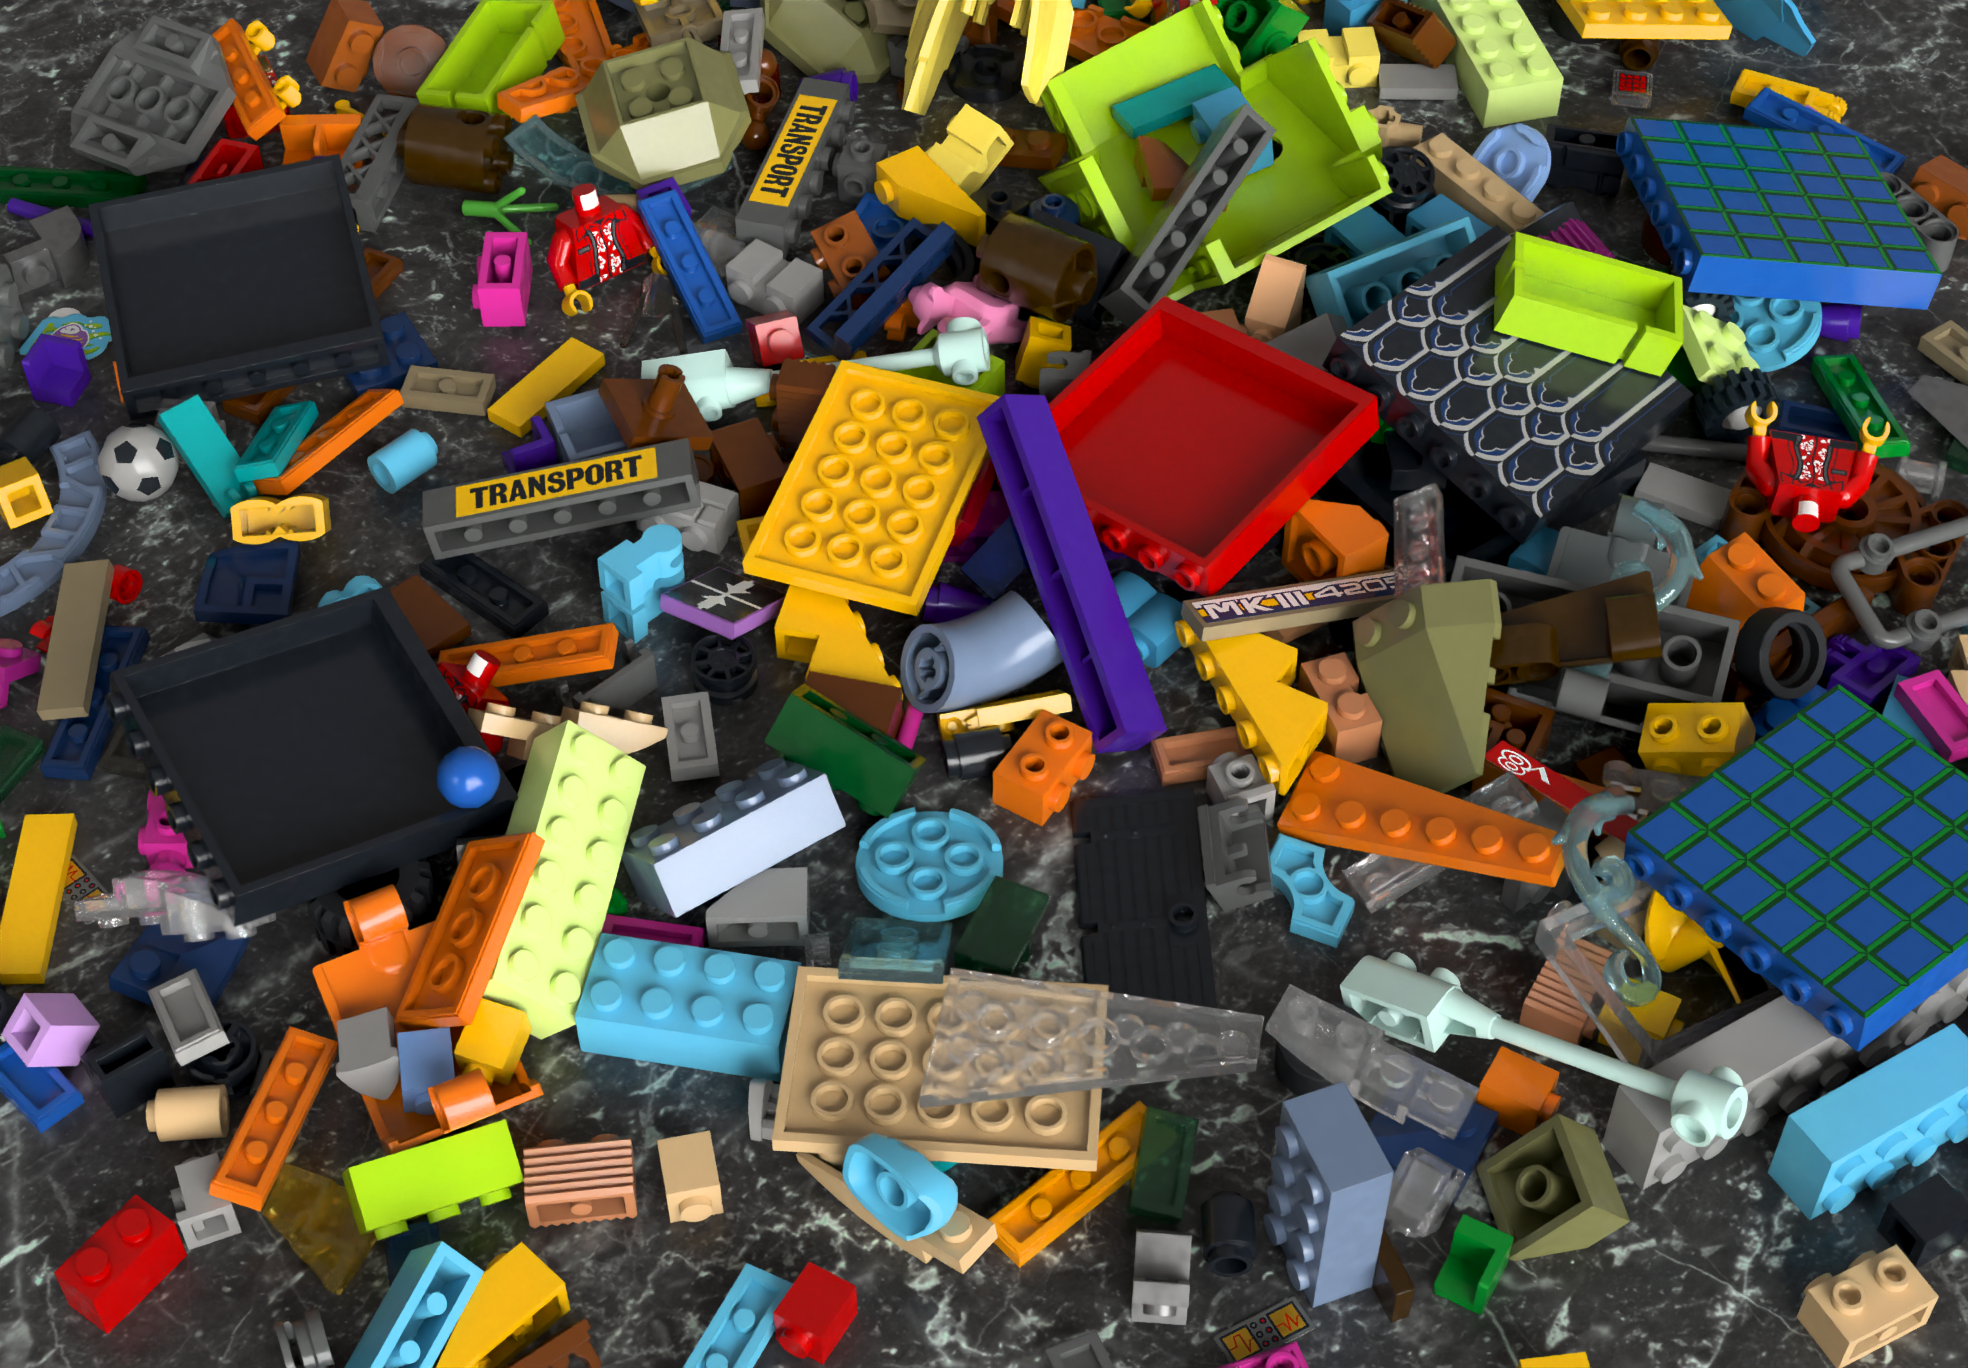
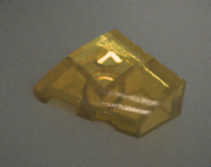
M287 1163L284 1164L262 1214L287 1239L290 1247L300 1259L306 1262L322 1281L323 1286L331 1293L340 1296L356 1275L377 1240L373 1231L361 1236L359 1235L346 1187L338 1185L331 1178Z

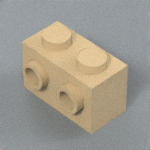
M1896 1244L1879 1254L1874 1250L1863 1253L1850 1264L1847 1270L1834 1277L1831 1273H1825L1815 1278L1804 1290L1805 1298L1797 1318L1836 1368H1843L1925 1325L1939 1296Z

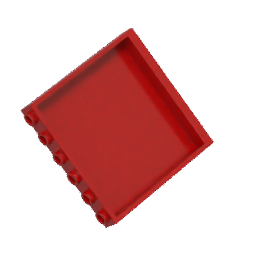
M1163 296L1048 404L1097 539L1113 552H1121L1140 562L1147 570L1151 572L1157 571L1176 581L1183 589L1195 591L1204 597L1214 596L1379 429L1377 396L1166 296ZM997 476V483L999 485V488H1001L1002 490L1001 484Z

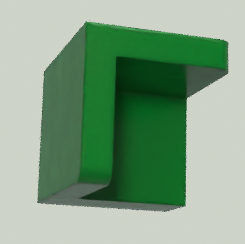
M1463 1214L1455 1229L1450 1253L1434 1282L1433 1292L1482 1316L1508 1264L1514 1237Z

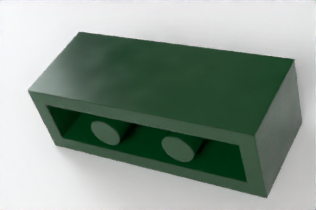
M806 684L801 685L790 694L764 740L766 744L774 748V753L778 758H783L785 761L788 760L825 773L832 790L839 791L841 789L857 799L856 804L863 811L874 816L883 815L886 818H889L900 807L927 760Z

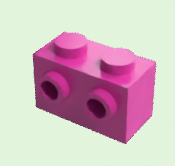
M485 232L482 256L477 257L478 284H473L472 288L473 308L481 310L483 327L526 325L533 273L527 232Z

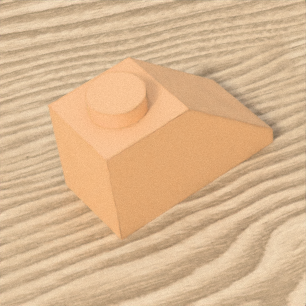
M1270 254L1265 255L1245 316L1244 325L1246 326L1248 336L1266 343L1300 326L1307 265Z

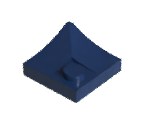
M278 541L257 545L245 544L210 553L201 576L195 600L194 615L196 621L264 625L291 616L301 555L299 542Z
M161 908L110 974V990L153 1006L147 991L196 968L213 1006H215L252 937V926L241 924L234 927L233 924L196 919Z
M1402 1072L1389 1096L1368 1125L1394 1171V1177L1428 1195L1423 1187L1425 1183L1434 1185L1433 1180L1428 1182L1416 1175L1420 1165L1428 1163L1448 1174L1452 1182L1445 1196L1441 1197L1443 1199L1442 1202L1454 1207L1499 1124V1113Z

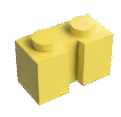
M1373 27L1342 28L1341 36L1330 37L1328 36L1327 29L1301 30L1295 38V44H1299L1315 37L1317 43L1326 50L1330 59L1329 68L1335 80L1343 88L1377 87L1381 55Z
M965 104L959 113L949 121L946 128L948 136L941 145L935 142L925 153L970 196L981 188L1014 145V142L999 124L968 104Z

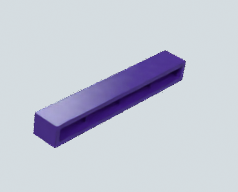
M1003 394L979 414L977 420L1088 730L1093 732L1092 742L1096 753L1139 750L1166 732L1167 728L1045 395Z

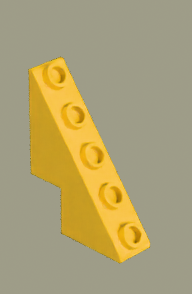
M789 585L774 627L777 658L810 663L805 676L806 680L809 671L901 688L896 676H888L885 671L884 658L876 642L870 644L866 637V627L863 618L858 611H851L848 606V599Z
M1184 618L1176 621L1175 632L1183 648H1190L1195 656V664L1200 677L1204 681H1210L1215 689L1217 703L1221 711L1225 715L1230 714L1233 718L1241 744L1245 749L1251 748L1258 759L1259 771L1267 784L1273 783L1277 792L1285 796L1325 735L1328 702L1291 687L1296 679L1298 649L1261 633L1202 642Z

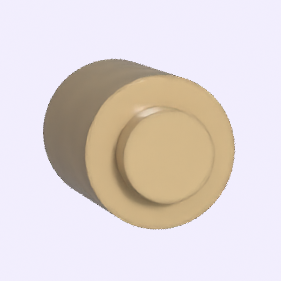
M219 1084L158 1089L155 1100H148L146 1121L149 1132H156L160 1142L227 1137L230 1123V1108L226 1086Z

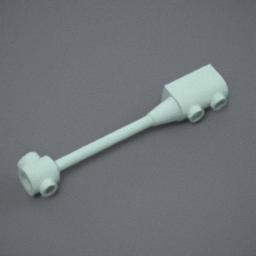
M958 317L948 322L946 333L938 335L933 348L845 361L892 372L936 365L945 377L952 376V380L955 383L970 385L978 380L979 372L990 371V350L984 327H981L980 322L971 317ZM726 349L644 360L641 367V379H656L658 368L662 364H671L679 367L683 371L682 375H685L684 383L705 421H716L722 417V409L734 408L736 404L769 393L772 375L780 373V370L734 367ZM841 361L831 362L835 365L836 370Z
M1400 952L1392 953L1387 960L1372 955L1363 957L1340 984L1344 1005L1355 1009L1367 1020L1371 1030L1435 1053L1449 1034L1491 1040L1496 1038L1670 1101L1671 1126L1681 1139L1694 1146L1705 1147L1710 1144L1715 1136L1730 1139L1738 1131L1745 1116L1748 1102L1747 1090L1743 1087L1740 1076L1728 1067L1716 1066L1710 1074L1689 1069L1676 1081L1505 1020L1495 1011L1465 994L1460 987L1459 979L1448 969L1438 967L1428 976L1417 972L1414 962Z

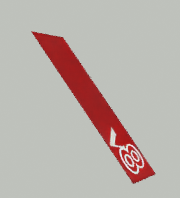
M1503 740L1485 753V759L1625 844L1627 831L1640 823Z

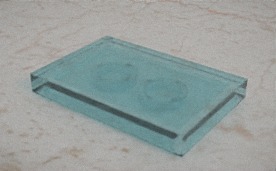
M856 917L852 921L839 959L838 979L943 984L952 945L953 924L946 921L915 922L904 919Z

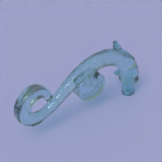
M1641 499L1634 507L1632 515L1649 525V531L1657 536L1656 548L1662 551L1666 546L1669 556L1666 574L1660 584L1653 589L1658 613L1677 598L1687 585L1690 575L1699 581L1703 579L1704 575L1697 562L1691 534L1684 523L1666 507L1660 510L1646 500ZM1627 560L1616 567L1612 573L1611 581L1643 571H1650L1653 584V574L1650 567L1640 560ZM1613 663L1574 667L1571 669L1607 678L1613 668Z
M1602 792L1588 796L1577 803L1570 811L1560 831L1551 839L1553 845L1562 844V858L1567 875L1584 905L1640 961L1642 981L1641 983H1634L1627 977L1624 970V962L1630 956V952L1622 948L1612 953L1605 962L1602 974L1606 989L1618 1003L1629 1007H1642L1653 1001L1658 995L1662 984V974L1659 965L1647 946L1614 908V906L1628 901L1633 895L1635 885L1633 872L1627 862L1616 855L1602 857L1593 864L1591 869L1587 855V844L1592 830H1594L1596 836L1601 835L1604 822H1611L1619 815L1632 814L1635 809V801L1629 794L1613 796L1610 792ZM1595 876L1603 878L1605 886H1603Z

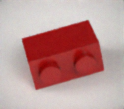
M135 1194L69 1257L54 1274L69 1306L108 1334L187 1257V1253L175 1223Z

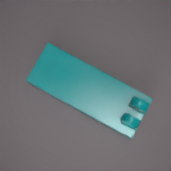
M198 394L159 414V424L223 519L231 516L230 508L233 505L249 498L263 496L259 495L252 481L238 482L233 469L240 460V456Z

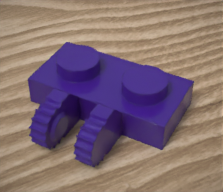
M1836 634L1827 642V659L1822 674L1829 679L1826 690L1829 691L1839 684L1873 708L1890 694L1897 674L1910 678L1917 672L1921 658L1903 647L1887 650L1879 648L1872 643L1865 646L1853 638L1849 639L1847 635Z

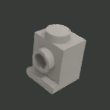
M1227 752L1218 756L1213 764L1208 766L1206 792L1213 805L1232 799H1247L1249 804L1248 810L1234 813L1232 816L1240 817L1246 813L1261 811L1266 822L1273 820L1276 788L1273 783L1267 784L1259 771L1258 763L1253 753L1239 757L1235 752Z
M217 1152L204 1157H192L175 1166L180 1187L172 1189L170 1192L176 1210V1218L188 1250L242 1232L234 1203L209 1195L210 1183L221 1163Z

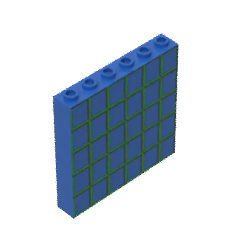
M1629 116L1624 132H1620L1617 137L1616 153L1620 157L1627 175L1639 195L1640 201L1647 210L1651 223L1655 226L1662 240L1663 247L1667 250L1675 266L1676 273L1682 278L1687 292L1928 309L1943 274L1858 136Z
M1839 684L1627 831L1623 865L1628 868L1629 872L1636 879L1646 882L1661 894L1672 908L1685 913L1700 925L1712 940L1725 945L1740 957L1751 971L1765 977L1780 989L1791 1003L1801 1006L1820 1021L1832 1036L1842 1039L1857 1052L1968 968V776Z

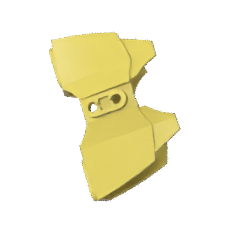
M918 0L905 53L907 62L905 66L903 110L923 116L926 115L942 74L949 67L969 16L974 14L972 22L985 26L990 6L996 0H978V2L977 0ZM1014 0L1015 5L1009 25L1012 28L1021 29L1020 34L1022 37L1028 38L1021 86L1028 101L1043 108L1040 95L1048 82L1064 71L1074 10L1071 0Z

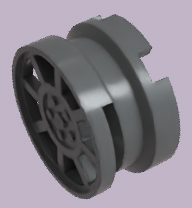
M318 1307L304 1311L303 1318L291 1321L289 1317L274 1321L286 1368H335ZM295 1345L301 1365L297 1366L291 1349Z

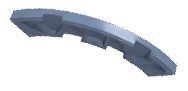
M90 430L49 447L52 458L58 468L59 501L58 504L54 505V513L50 514L49 519L41 529V537L28 552L22 550L18 555L0 567V617L25 605L56 583L62 577L64 564L75 563L84 553L97 531L106 504L107 487L98 472L99 447Z

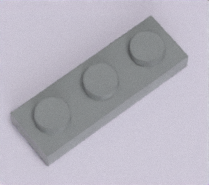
M763 7L729 10L723 13L720 50L731 52L744 95L759 92L765 28Z

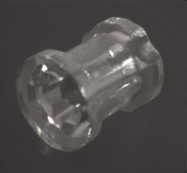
M1909 456L1899 457L1895 472L1912 484L1919 493L1930 494L1932 500H1939L1945 481L1947 461L1939 460L1937 464L1912 460L1909 459Z

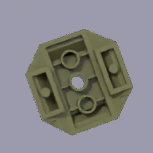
M760 0V7H763L765 17L764 39L807 76L844 67L847 71H855L858 84L876 83L891 69L887 41L895 34L871 32L868 10L862 0Z
M690 37L602 61L588 86L575 96L594 166L615 178L630 183V186L636 190L674 177L679 186L724 173L732 159V152L742 140L752 121L731 52L712 49Z

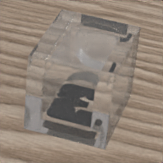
M1421 1147L1404 1153L1393 1175L1386 1216L1390 1218L1389 1225L1398 1232L1413 1238H1417L1419 1235L1426 1237L1439 1230L1466 1173Z

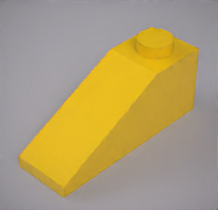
M918 145L876 163L877 181L874 183V190L882 204H887L898 217L908 221L913 217L922 224L939 225L943 221L963 237L967 244L977 247L980 238L986 233V213Z
M522 1242L508 1253L499 1254L487 1265L484 1274L459 1317L436 1368L504 1367L571 1310L565 1282Z

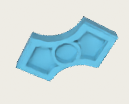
M1279 833L1270 851L1273 885L1285 895L1292 909L1290 932L1337 948L1354 912L1355 901L1352 897L1335 888L1327 878L1323 868L1325 848Z

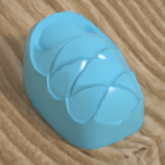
M875 1132L866 1135L848 1147L842 1170L846 1186L857 1200L891 1232L905 1241H910L929 1235L948 1223L958 1206V1187L950 1177L936 1169L922 1153H918L914 1148L901 1141H897V1139L889 1135L877 1134Z

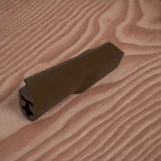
M1643 571L1502 612L1500 640H1493L1490 667L1496 669L1494 685L1487 684V686L1547 680L1555 677L1562 667L1574 668L1662 658L1656 599L1650 571Z

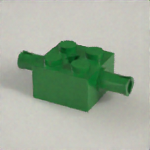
M1218 0L1216 5L1222 14V27L1228 39L1233 41L1239 49L1242 68L1269 54H1274L1291 46V43L1310 18L1292 0Z

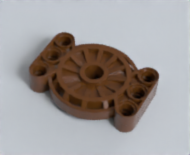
M1877 463L1869 489L1857 502L1848 509H1839L1833 522H1820L1817 530L1802 533L1793 528L1792 517L1773 515L1768 510L1766 497L1758 492L1747 477L1744 468L1730 492L1720 522L1719 532L1721 537L1727 542L1746 532L1756 543L1762 541L1775 561L1792 575L1813 586L1840 593L1830 574L1831 564L1840 555L1852 552L1864 536L1882 533L1890 539H1894L1965 517L1968 507L1952 499H1942L1927 505L1924 498L1912 484L1895 471ZM1965 536L1895 557L1886 570L1878 575L1866 574L1859 569L1850 571L1858 586L1864 585L1873 593L1887 591L1894 609L1904 616H1908L1915 610H1931L1959 553Z

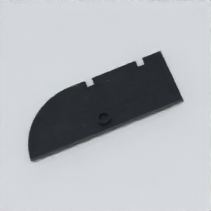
M1194 788L1071 801L1073 837L1076 839L1091 837V843L1077 844L1073 847L1079 928H1098V935H1088L1080 938L1084 984L1109 985L1106 1025L1123 1041L1154 1058L1186 1066L1222 1067L1223 1059Z

